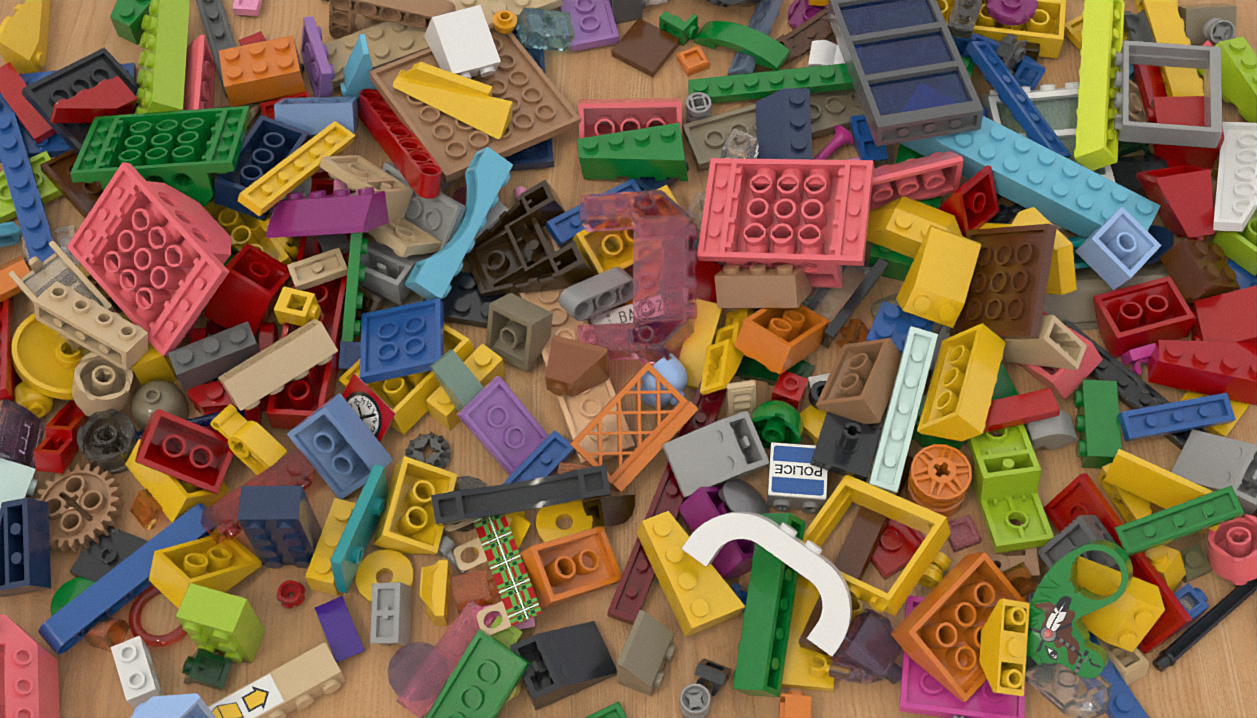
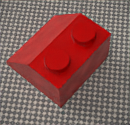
M985 166L939 207V210L955 216L962 237L966 238L967 230L980 229L999 212L991 166Z

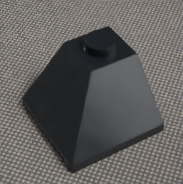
M1154 154L1118 157L1117 163L1111 164L1115 183L1147 199L1149 198L1137 179V172L1168 167L1165 159Z

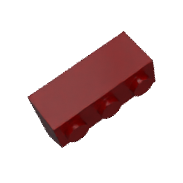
M1171 276L1093 297L1100 338L1113 357L1155 343L1156 345L1159 340L1187 338L1195 319Z
M157 409L151 413L140 439L135 462L203 490L218 494L234 453L229 448L228 439L225 436Z

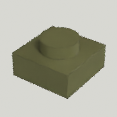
M1197 543L1180 550L1186 571L1185 576L1182 578L1184 583L1211 572L1210 563Z

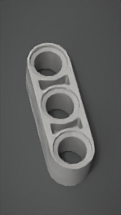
M615 267L566 288L560 294L559 305L575 320L583 321L633 299L639 291V283L621 267Z

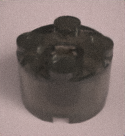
M115 409L93 413L88 417L89 421L84 426L81 425L78 430L77 444L79 449L94 469L97 466L101 467L104 472L108 471L111 475L128 470L129 468L125 463L136 443L141 439L136 427L128 416L121 414L120 411Z

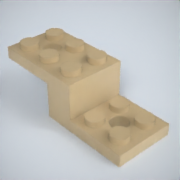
M359 155L322 157L319 167L327 171L331 178L346 183L347 188L356 191L355 193H358L357 189L364 187H374V191H385L389 223L366 231V233L375 237L376 242L392 248L393 252L400 257L438 252L442 242L404 218L413 193L412 188Z

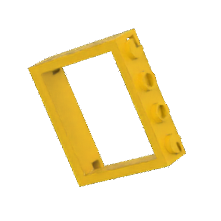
M845 475L804 532L803 542L806 543L807 540H810L821 548L853 502L927 534L888 593L840 571L848 585L852 600L858 601L860 599L868 603L877 612L883 613L885 611L895 616L951 534L947 517L850 475Z

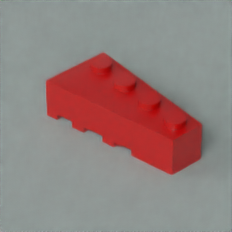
M1159 340L1148 360V382L1210 396L1227 393L1229 400L1257 405V342Z

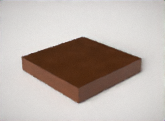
M638 18L611 50L612 57L654 77L680 45V39Z

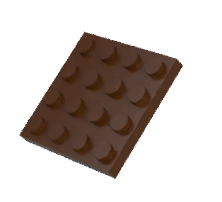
M1037 224L967 230L966 238L979 242L981 247L965 304L954 327L950 328L949 337L983 323L1001 339L1039 338L1057 226Z

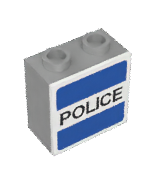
M771 442L767 493L768 508L782 512L790 509L802 510L808 514L817 513L826 503L828 470L810 465L816 446Z

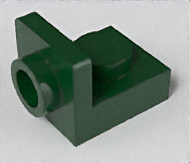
M198 649L192 657L187 656L181 673L186 675L183 683L189 685L191 682H195L221 691L224 688L233 660Z

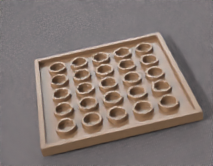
M492 23L488 27L501 62L494 74L487 77L477 75L471 79L492 86V97L513 102L512 120L501 139H496L393 87V82L400 70H410L414 64L423 62L440 68L430 48L369 71V79L396 116L420 140L441 167V177L446 183L465 175L475 153L481 149L489 147L505 158L576 128L581 122L578 114L513 33H499Z

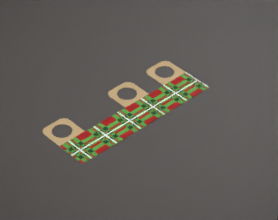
M505 514L460 522L459 524L444 525L446 531L452 532L474 523L479 537L455 548L454 556L460 570L465 571L488 561L500 593L501 602L478 612L476 618L480 629L489 635H493L542 613ZM467 547H475L479 551L478 558L472 563H465L461 560V553ZM491 611H498L502 615V622L496 628H487L484 625V617Z

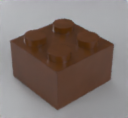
M1183 238L1160 257L1168 275L1171 276L1186 303L1193 304L1196 300L1240 289L1236 281L1237 276L1235 272L1228 266L1224 258V251L1217 244Z

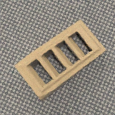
M755 380L728 383L726 387V417L748 411L751 416L756 408Z
M1094 635L1127 685L1147 675L1149 661L1137 648L1133 653L1119 647L1110 651L1109 649L1114 647V645L1102 642L1099 637ZM1124 655L1127 656L1126 658H1124V659L1121 660V661H1119V659H1118V658H1120V657H1122V656H1124Z

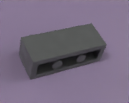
M247 321L168 352L176 376L184 391L218 378L259 353L260 349Z

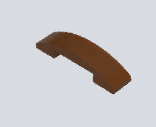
M829 3L825 5L822 11L785 36L783 34L775 39L787 47L791 53L781 67L811 50L812 41L826 40L834 34L828 19ZM853 18L844 19L845 24L850 22Z

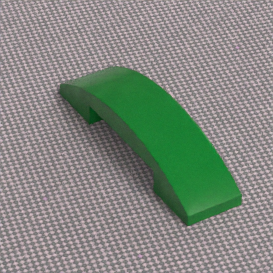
M727 21L706 22L693 39L694 43L714 50L720 45L755 57L756 64L773 70H779L791 54L787 47L770 36L753 28Z

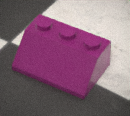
M723 486L699 487L678 507L684 517L685 524L692 532L710 519L731 512L718 495L719 490ZM734 539L727 542L712 561V566L723 579L738 578L750 572L756 542L748 539Z

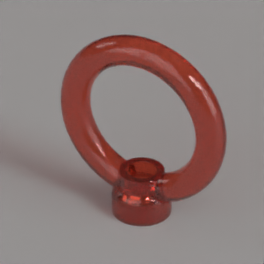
M154 585L146 588L134 600L129 612V627L133 636H140L147 646L165 647L178 642L188 633L182 629L183 626L181 624L172 632L164 635H152L143 629L141 625L143 608L153 597L162 594Z

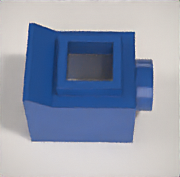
M1189 583L1175 592L1174 595L1192 618V621L1176 632V634L1202 616L1209 607L1205 593L1197 587L1193 588Z

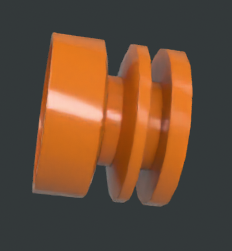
M933 444L923 448L915 455L905 485L907 500L945 517L954 515L961 508L972 479V469L967 457L958 449L948 445Z

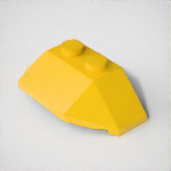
M902 196L869 212L866 240L915 259L930 225L962 236L954 215Z

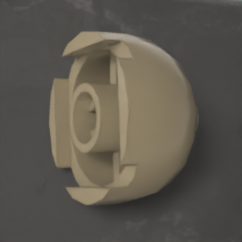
M154 380L143 384L136 390L131 400L130 410L132 417L142 432L145 430L151 413L157 409L185 420L189 415L188 402L184 393L175 384L168 381Z

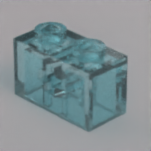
M524 7L517 19L518 39L525 48L566 52L575 37L570 12Z

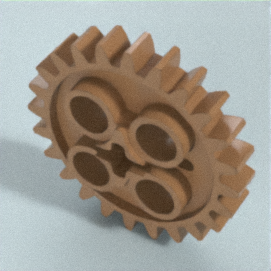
M76 464L73 472L67 468L63 476L54 473L55 481L46 480L45 483L48 488L46 490L38 489L37 492L41 495V498L36 499L48 502L50 547L55 551L59 548L63 553H66L69 548L77 553L80 545L88 550L90 541L93 540L99 544V535H110L107 530L108 526H117L113 521V517L122 516V513L117 509L124 505V502L119 498L123 495V492L118 488L120 484L108 471H104L100 466L94 469L91 464H87L84 469L79 464ZM64 494L67 495L75 504H77L90 517H92L93 520L90 522L87 521L76 509L71 507L63 498H61V496Z

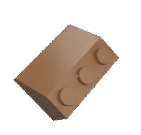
M764 264L752 265L749 268H740L739 265H727L714 276L718 308H798L812 292V286L803 268H793L792 264H782L776 266V268H766Z
M891 338L844 344L817 401L816 406L818 409L862 424L880 423L892 394L902 356Z

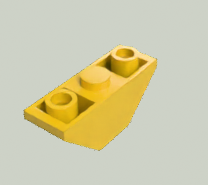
M999 599L981 631L979 662L993 693L1024 696L1030 603Z

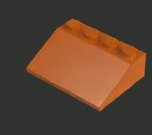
M985 551L967 554L895 628L891 635L911 659L959 700L966 702L987 679L979 662L981 631L999 599L1025 602V600Z

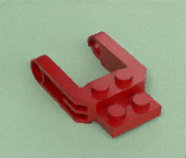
M267 322L260 325V352L279 341L276 322ZM208 327L193 328L191 331V343L208 337L207 334H210ZM208 381L188 389V397L194 404V408L204 416L203 427L221 434L211 426L210 422L229 404L235 406L221 382ZM270 394L259 399L260 403L250 410L243 409L240 411L236 407L238 413L247 421H254L262 426V412L267 410Z

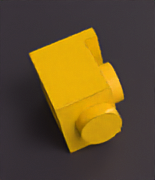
M283 287L274 312L279 324L290 323L304 326L313 319H319L321 307L318 305L314 293Z

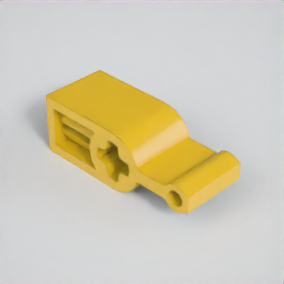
M231 404L210 422L215 430H218L228 439L231 451L260 479L287 452L261 425L254 421H247L238 413L236 407Z

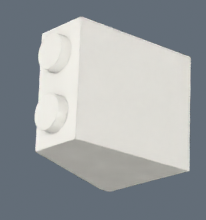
M481 5L432 17L424 36L441 69L469 79L477 75L487 77L496 72L501 60Z

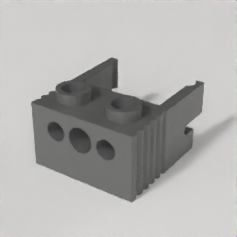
M1079 515L1076 520H1073L1068 527H1065L1060 534L1052 538L1037 553L1040 555V559L1051 569L1067 553L1086 542L1107 540L1115 544L1117 543L1096 515ZM1091 550L1080 555L1088 560L1119 572L1121 571L1116 560L1103 551Z

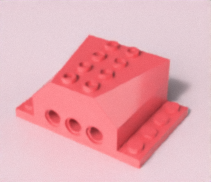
M711 158L697 252L698 260L726 262L727 265H739L740 268H749L757 264H764L766 268H776L778 265L792 264L793 268H803L812 287L843 288L842 265L864 266L874 173L873 160Z
M122 162L67 248L135 325L141 326L148 332L149 342L163 357L169 356L168 352L176 349L183 338H191V331L195 328L202 310L228 275L229 271L224 266V263L231 255L232 237L199 202L165 183L146 181L130 163Z

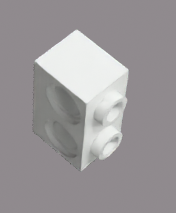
M140 636L111 647L126 701L134 710L139 704L147 702L153 696H164L150 649Z

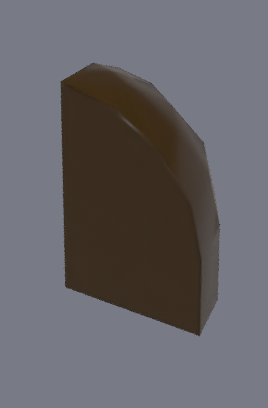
M635 494L598 498L583 502L582 504L586 515L592 516L597 526H615L627 522L632 516L635 507Z

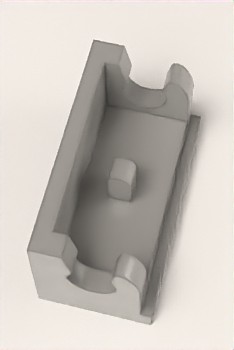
M401 582L372 583L371 644L411 646L412 586Z

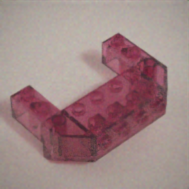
M662 190L580 195V221L587 232L634 229L633 323L578 325V341L608 348L609 360L639 359L642 365H644L646 362L650 364L656 363L663 357L668 359L669 354H673L694 333V319H697V303L694 302V293L697 292V277L694 276V266H697V251L694 249V240H697L696 223H692L689 214Z

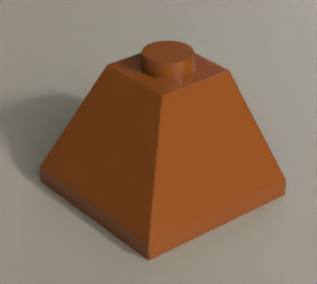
M556 335L553 336L545 375L547 390L558 396L568 395L574 397L609 379L608 348Z

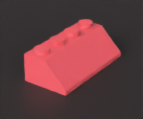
M199 35L187 46L183 110L213 108L216 65L205 35Z
M681 98L580 99L578 103L579 117L581 118L579 123V139L680 123L682 134Z
M952 151L936 152L930 156L908 159L901 163L883 165L874 169L869 212L902 196L915 201H921L954 193L959 189L964 161L962 156Z

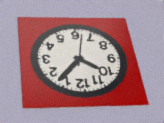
M354 373L342 396L377 440L381 442L396 413Z

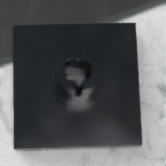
M827 412L810 465L843 476L850 475L866 482L882 430Z

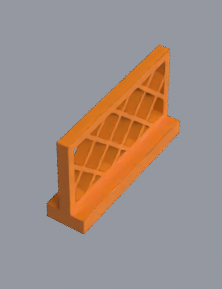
M646 362L569 445L592 467L602 465V455H617L618 467L611 475L607 472L609 485L616 492H622L663 448L662 445L667 443L681 429L698 408L691 401L688 402L649 362ZM647 371L655 378V391H640V378ZM660 383L666 390H660ZM636 384V391H629ZM625 394H636V411H621V398ZM641 394H655L656 411H641ZM660 394H671L678 403L671 410L661 411ZM616 405V411H610ZM621 414H636L637 431H622ZM641 414H656V427L652 431H641ZM661 414H667V415L661 420ZM605 415H617V432H602L601 420ZM597 425V432H590ZM637 434V447L633 451L622 452V435ZM641 434H648V435L642 440ZM586 435H597L598 452H586L579 443ZM602 435H617V452H602ZM590 455H598V463ZM622 455H628L622 462Z

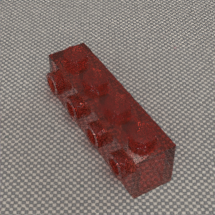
M298 448L242 486L302 485L303 489L306 490L313 483L312 479L316 470ZM241 486L205 509L202 513L200 523L217 545L226 539H233L242 531L238 521Z

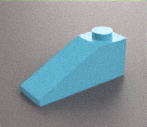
M365 34L359 35L343 70L345 82L340 83L343 96L359 97L360 91L363 89L377 90L369 79V71L373 70Z

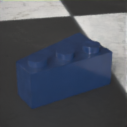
M32 498L2 502L0 508V597L51 589L48 502Z

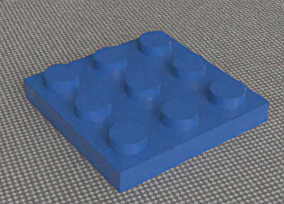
M441 298L362 314L360 379L365 384L431 371L430 366L444 355V304Z

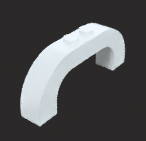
M730 512L705 522L692 533L682 547V550L705 566L712 563L727 542L734 539H748L756 542L810 580L820 592L823 609L818 623L807 639L829 655H834L844 640L850 626L852 600L843 575L832 562L821 555L823 550L810 540L804 543L796 537L798 532L788 524L782 522L779 525L763 515L752 512Z

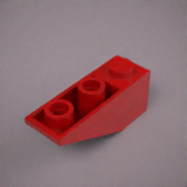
M119 76L110 80L104 79L97 86L89 90L83 89L67 100H59L53 106L50 121L52 123H92L94 118L98 116L132 114L138 98Z

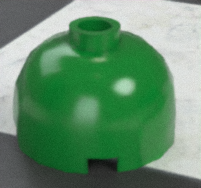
M771 400L760 404L752 412L750 418L763 448L771 449V442L799 444L801 442L803 421L799 412L792 405L783 401Z

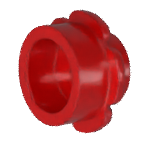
M294 580L285 581L278 588L277 600L281 602V606L291 609L293 606H300L305 600V588L301 583ZM294 593V596L289 597V594Z

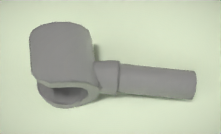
M443 536L440 540L438 554L445 559L447 558L458 572L463 575L467 570L459 569L455 556L452 553L456 544L447 536Z

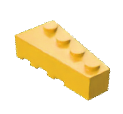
M669 511L641 522L636 533L685 638L738 617L745 608V605L712 564L705 566L682 550L689 536Z

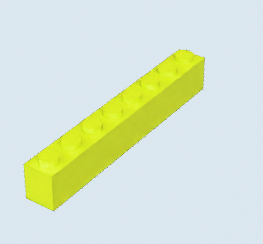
M1084 0L1074 157L1077 163L1091 171L1117 163L1118 130H1114L1115 115L1118 114V109L1114 108L1115 94L1119 93V88L1114 87L1116 72H1119V67H1115L1114 63L1116 52L1120 53L1123 45L1125 5L1123 0Z

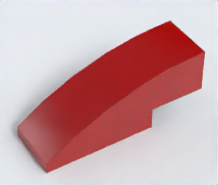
M69 400L45 426L46 438L33 451L36 471L63 474L78 453L93 417L85 415L75 401Z

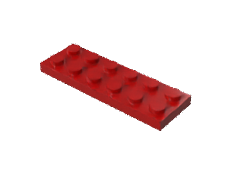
M1087 473L1076 477L1043 507L1059 533L1065 527H1068L1073 520H1076L1079 515H1096L1115 542L1123 549L1115 531V527L1123 525V523ZM1141 552L1129 556L1133 567V577L1158 586L1165 611L1138 645L1144 654H1148L1192 621V618L1146 554Z

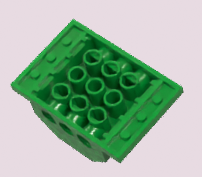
M239 106L95 117L71 170L73 183L100 181L104 191L122 162L130 163L146 181L165 183L199 202L204 207L214 195L215 179L217 176L235 170L251 118L250 107Z

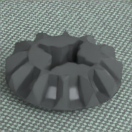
M432 432L425 435L419 433L417 438L410 440L408 448L405 449L406 457L441 469L445 468L451 456L449 443H447L442 435L438 436ZM428 445H430L432 452L435 453L429 454V458L425 461L421 451H426Z

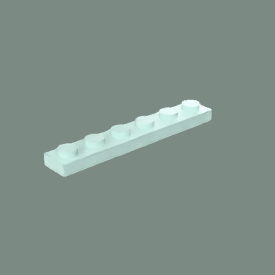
M912 326L909 328L868 481V484L894 495L898 492L938 337L936 333Z

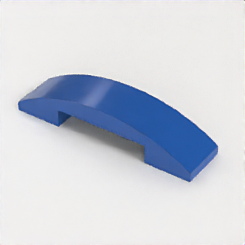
M953 29L951 32L958 52L963 57L971 58L965 49L971 41H988L995 52L1000 45L998 41L972 32ZM1024 55L1013 70L1015 72L1014 78L1020 86H1030V90H1035L1046 68Z

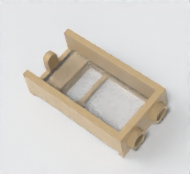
M54 241L49 243L54 254L44 262H41L36 256L32 257L28 264L33 270L20 279L13 271L8 274L33 304L38 296L54 282L58 281L65 286L73 288L84 297L95 300L107 310L116 312L107 299ZM60 333L74 351L83 347Z

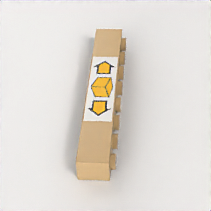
M326 642L216 701L209 705L208 708L216 718H286V714L295 709L308 707L315 698L322 694L335 692L346 680Z

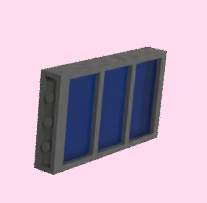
M829 0L828 19L876 146L981 129L984 109L936 0Z

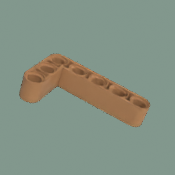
M330 0L329 34L334 39L352 34L356 14L427 30L432 17L454 12L456 7L449 0Z

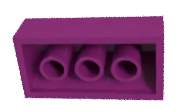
M364 187L357 189L358 193H350V189L334 190V194L326 195V190L309 192L310 196H302V192L289 193L286 195V199H282L274 205L266 237L278 238L359 233L389 223L385 191H374V187Z

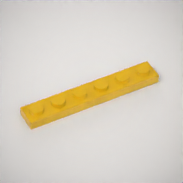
M334 121L239 194L238 202L258 216H261L321 168L319 165L322 157L337 156L354 142L356 135Z

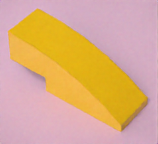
M696 299L679 361L685 367L688 375L686 387L696 390L703 375L706 348L709 345L715 344L716 331L719 329L723 316V308H718L716 303Z

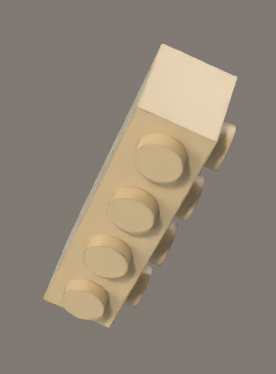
M58 281L54 282L34 300L36 320L125 371L129 370L148 351V332L141 326L130 323L118 313L107 310L95 300L84 297L73 288L65 286Z
M313 319L219 376L218 379L234 405L240 411L243 409L250 410L260 403L259 399L268 394L274 395L283 390L285 383L292 379L299 380L309 373L308 369L316 364L323 365L333 358L332 355L338 352L322 322Z

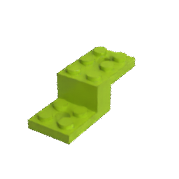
M1024 424L994 430L1002 435L1000 437L990 435L989 433L993 431H989L967 439L975 462L972 487L995 553L1043 547L1054 538L1037 493L1041 468ZM1012 519H1018L1020 522L1024 524L1021 526H1016L1011 524L1009 521Z

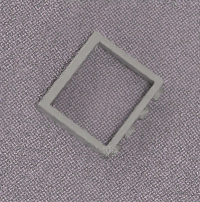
M1123 41L1121 52H1116L1114 63L1115 67H1119V72H1116L1114 87L1119 88V93L1115 94L1114 108L1118 109V114L1115 115L1114 130H1118V141L1216 148L1222 135L1220 47ZM1129 64L1204 69L1205 127L1129 121Z

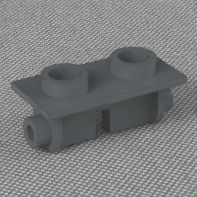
M1141 10L1137 15L1131 13V11H1125L1124 28L1128 31V40L1155 43L1144 10Z
M1008 33L1006 37H1003L996 53L1003 57L1002 62L1014 76L1015 72L1013 70L1016 64L1024 57L1026 53L1025 46L1028 41L1016 42L1017 37Z

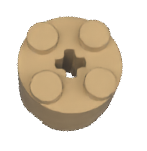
M94 352L85 355L74 371L72 396L75 403L82 409L85 415L90 417L108 416L119 412L126 407L129 400L133 380L132 369L130 368L125 371Z

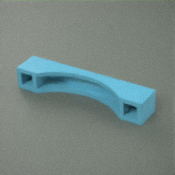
M489 147L475 153L465 172L467 201L464 216L458 230L440 251L429 258L416 262L404 284L426 300L444 299L451 289L449 284L453 276H456L463 267V262L461 261L465 254L469 253L473 248L476 233L485 226L487 222L486 215L489 209L496 205L499 199L497 194L500 188L504 187L511 176L509 172L513 164Z

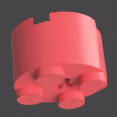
M1244 514V517H1238L1221 523L1216 532L1209 529L1208 561L1212 570L1235 585H1244L1248 581L1256 579L1257 517Z

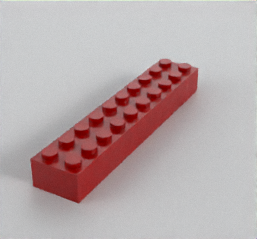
M313 179L310 192L326 190V195L334 194V180ZM345 233L350 244L351 233ZM317 235L301 236L296 262L323 253ZM349 252L342 254L347 268L349 262ZM347 275L302 290L315 294L318 305L321 307L318 321L322 322L338 352L332 355L333 358L323 365L316 364L308 369L309 373L299 380L292 379L284 384L283 390L274 395H269L266 414L272 428L293 429L320 406L334 397L339 371ZM292 281L291 288L295 289L294 283ZM285 323L281 339L302 326Z

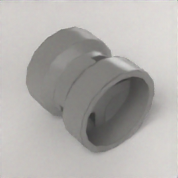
M1213 17L1204 23L1202 34L1206 40L1217 44L1220 41L1233 39L1235 36V26L1228 20Z
M695 92L688 96L686 100L687 123L711 117V99L707 94Z
M690 684L682 690L680 694V711L684 718H706L710 711V694L703 685Z

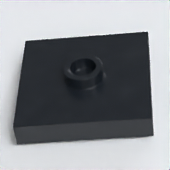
M108 526L107 530L110 535H99V544L93 540L90 541L89 549L83 548L70 573L75 577H83L97 582L148 541Z

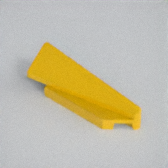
M423 62L414 64L410 70H400L393 82L394 88L496 139L502 138L512 120L513 102L492 97V86Z

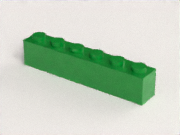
M791 513L760 514L779 525L782 522L788 524L798 532L796 537L803 541L806 521ZM757 543L755 544L752 556L750 582L747 587L748 595L743 614L741 639L738 644L739 652L733 676V689L749 696L780 697L798 572Z

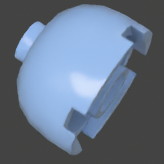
M670 353L668 361L663 357L653 367L685 397L683 390L688 382L686 369ZM647 371L640 378L644 382L640 387V391H655V378ZM660 383V390H666ZM641 394V401L656 408L655 394ZM660 394V408L670 403L673 406L678 403L671 394Z

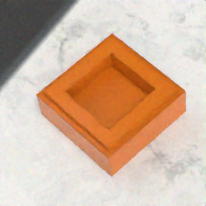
M699 45L677 53V61L687 77L710 68V62Z

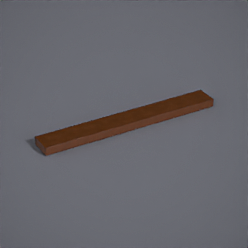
M906 457L896 496H900L906 483L913 457ZM861 505L834 563L839 571L860 581L862 580L889 518ZM820 595L798 643L801 648L828 655V653L807 639L822 614L823 604Z

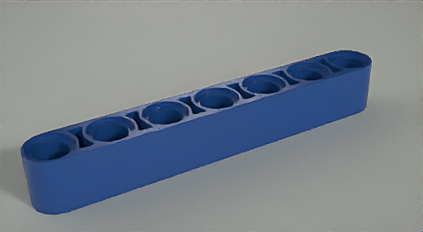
M203 503L195 505L40 626L38 633L56 654L65 653L152 585L149 581L154 551L215 535L222 524Z

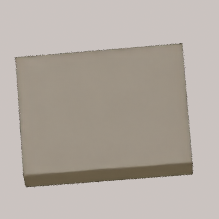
M1226 3L1178 5L1179 16L1184 20V32L1186 38L1190 39L1191 45L1202 46L1207 41L1203 37L1202 28L1204 23L1210 18L1217 17L1228 20L1236 27L1237 6Z

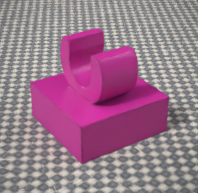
M1155 343L1125 352L1120 356L1122 364L1124 366L1132 364V372L1139 376L1142 374L1140 364L1146 365L1148 370V360L1156 346Z

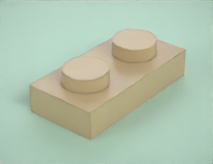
M340 248L287 265L295 289L301 291L346 276L348 273V268Z

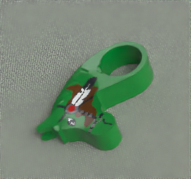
M1092 540L1071 550L1051 567L1041 580L1030 602L1026 656H1030L1039 665L1042 663H1059L1086 679L1097 677L1105 669L1109 661L1107 652L1100 645L1090 641V634L1083 624L1081 617L1115 602L1129 588L1133 577V567L1129 556L1120 546L1107 540ZM1091 550L1103 551L1116 560L1121 570V583L1117 591L1107 595H1098L1078 585L1074 575L1076 574L1077 561L1082 553Z

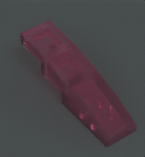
M473 600L467 604L396 701L419 718L425 717L478 629H480L476 616L479 611L484 609ZM489 612L484 617V625L489 628L496 616Z

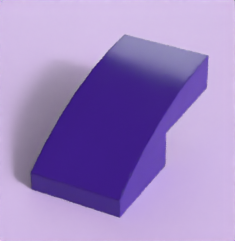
M343 596L315 607L336 663L365 651Z

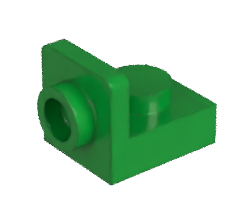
M664 11L659 17V28L679 38L680 45L684 46L690 39L693 40L699 31L698 16L693 13L684 22L680 17Z

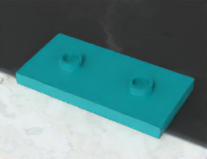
M375 464L372 467L330 560L337 591L348 592L383 512L388 493L385 468L383 466Z

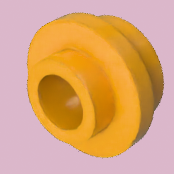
M501 10L493 15L492 24L496 31L507 34L516 27L517 17L510 11Z

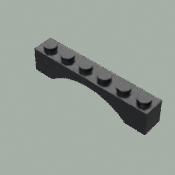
M600 465L520 482L431 495L435 524L442 526L611 496L606 465Z

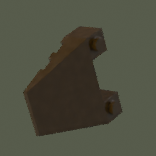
M546 180L524 191L517 198L518 202L508 212L504 211L499 216L500 220L490 230L486 229L475 240L471 251L465 254L466 261L483 296L566 289L595 276L586 254L575 241L557 251L554 250L544 226L547 221L565 213V210L557 193Z

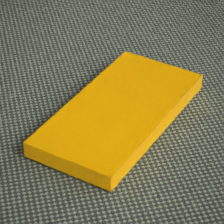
M799 573L781 687L833 692L834 673L826 672L824 676L817 678L809 673V667H823L813 662V657L818 654L825 656L827 662L835 666V653L833 656L801 648L798 643L820 596L817 587Z

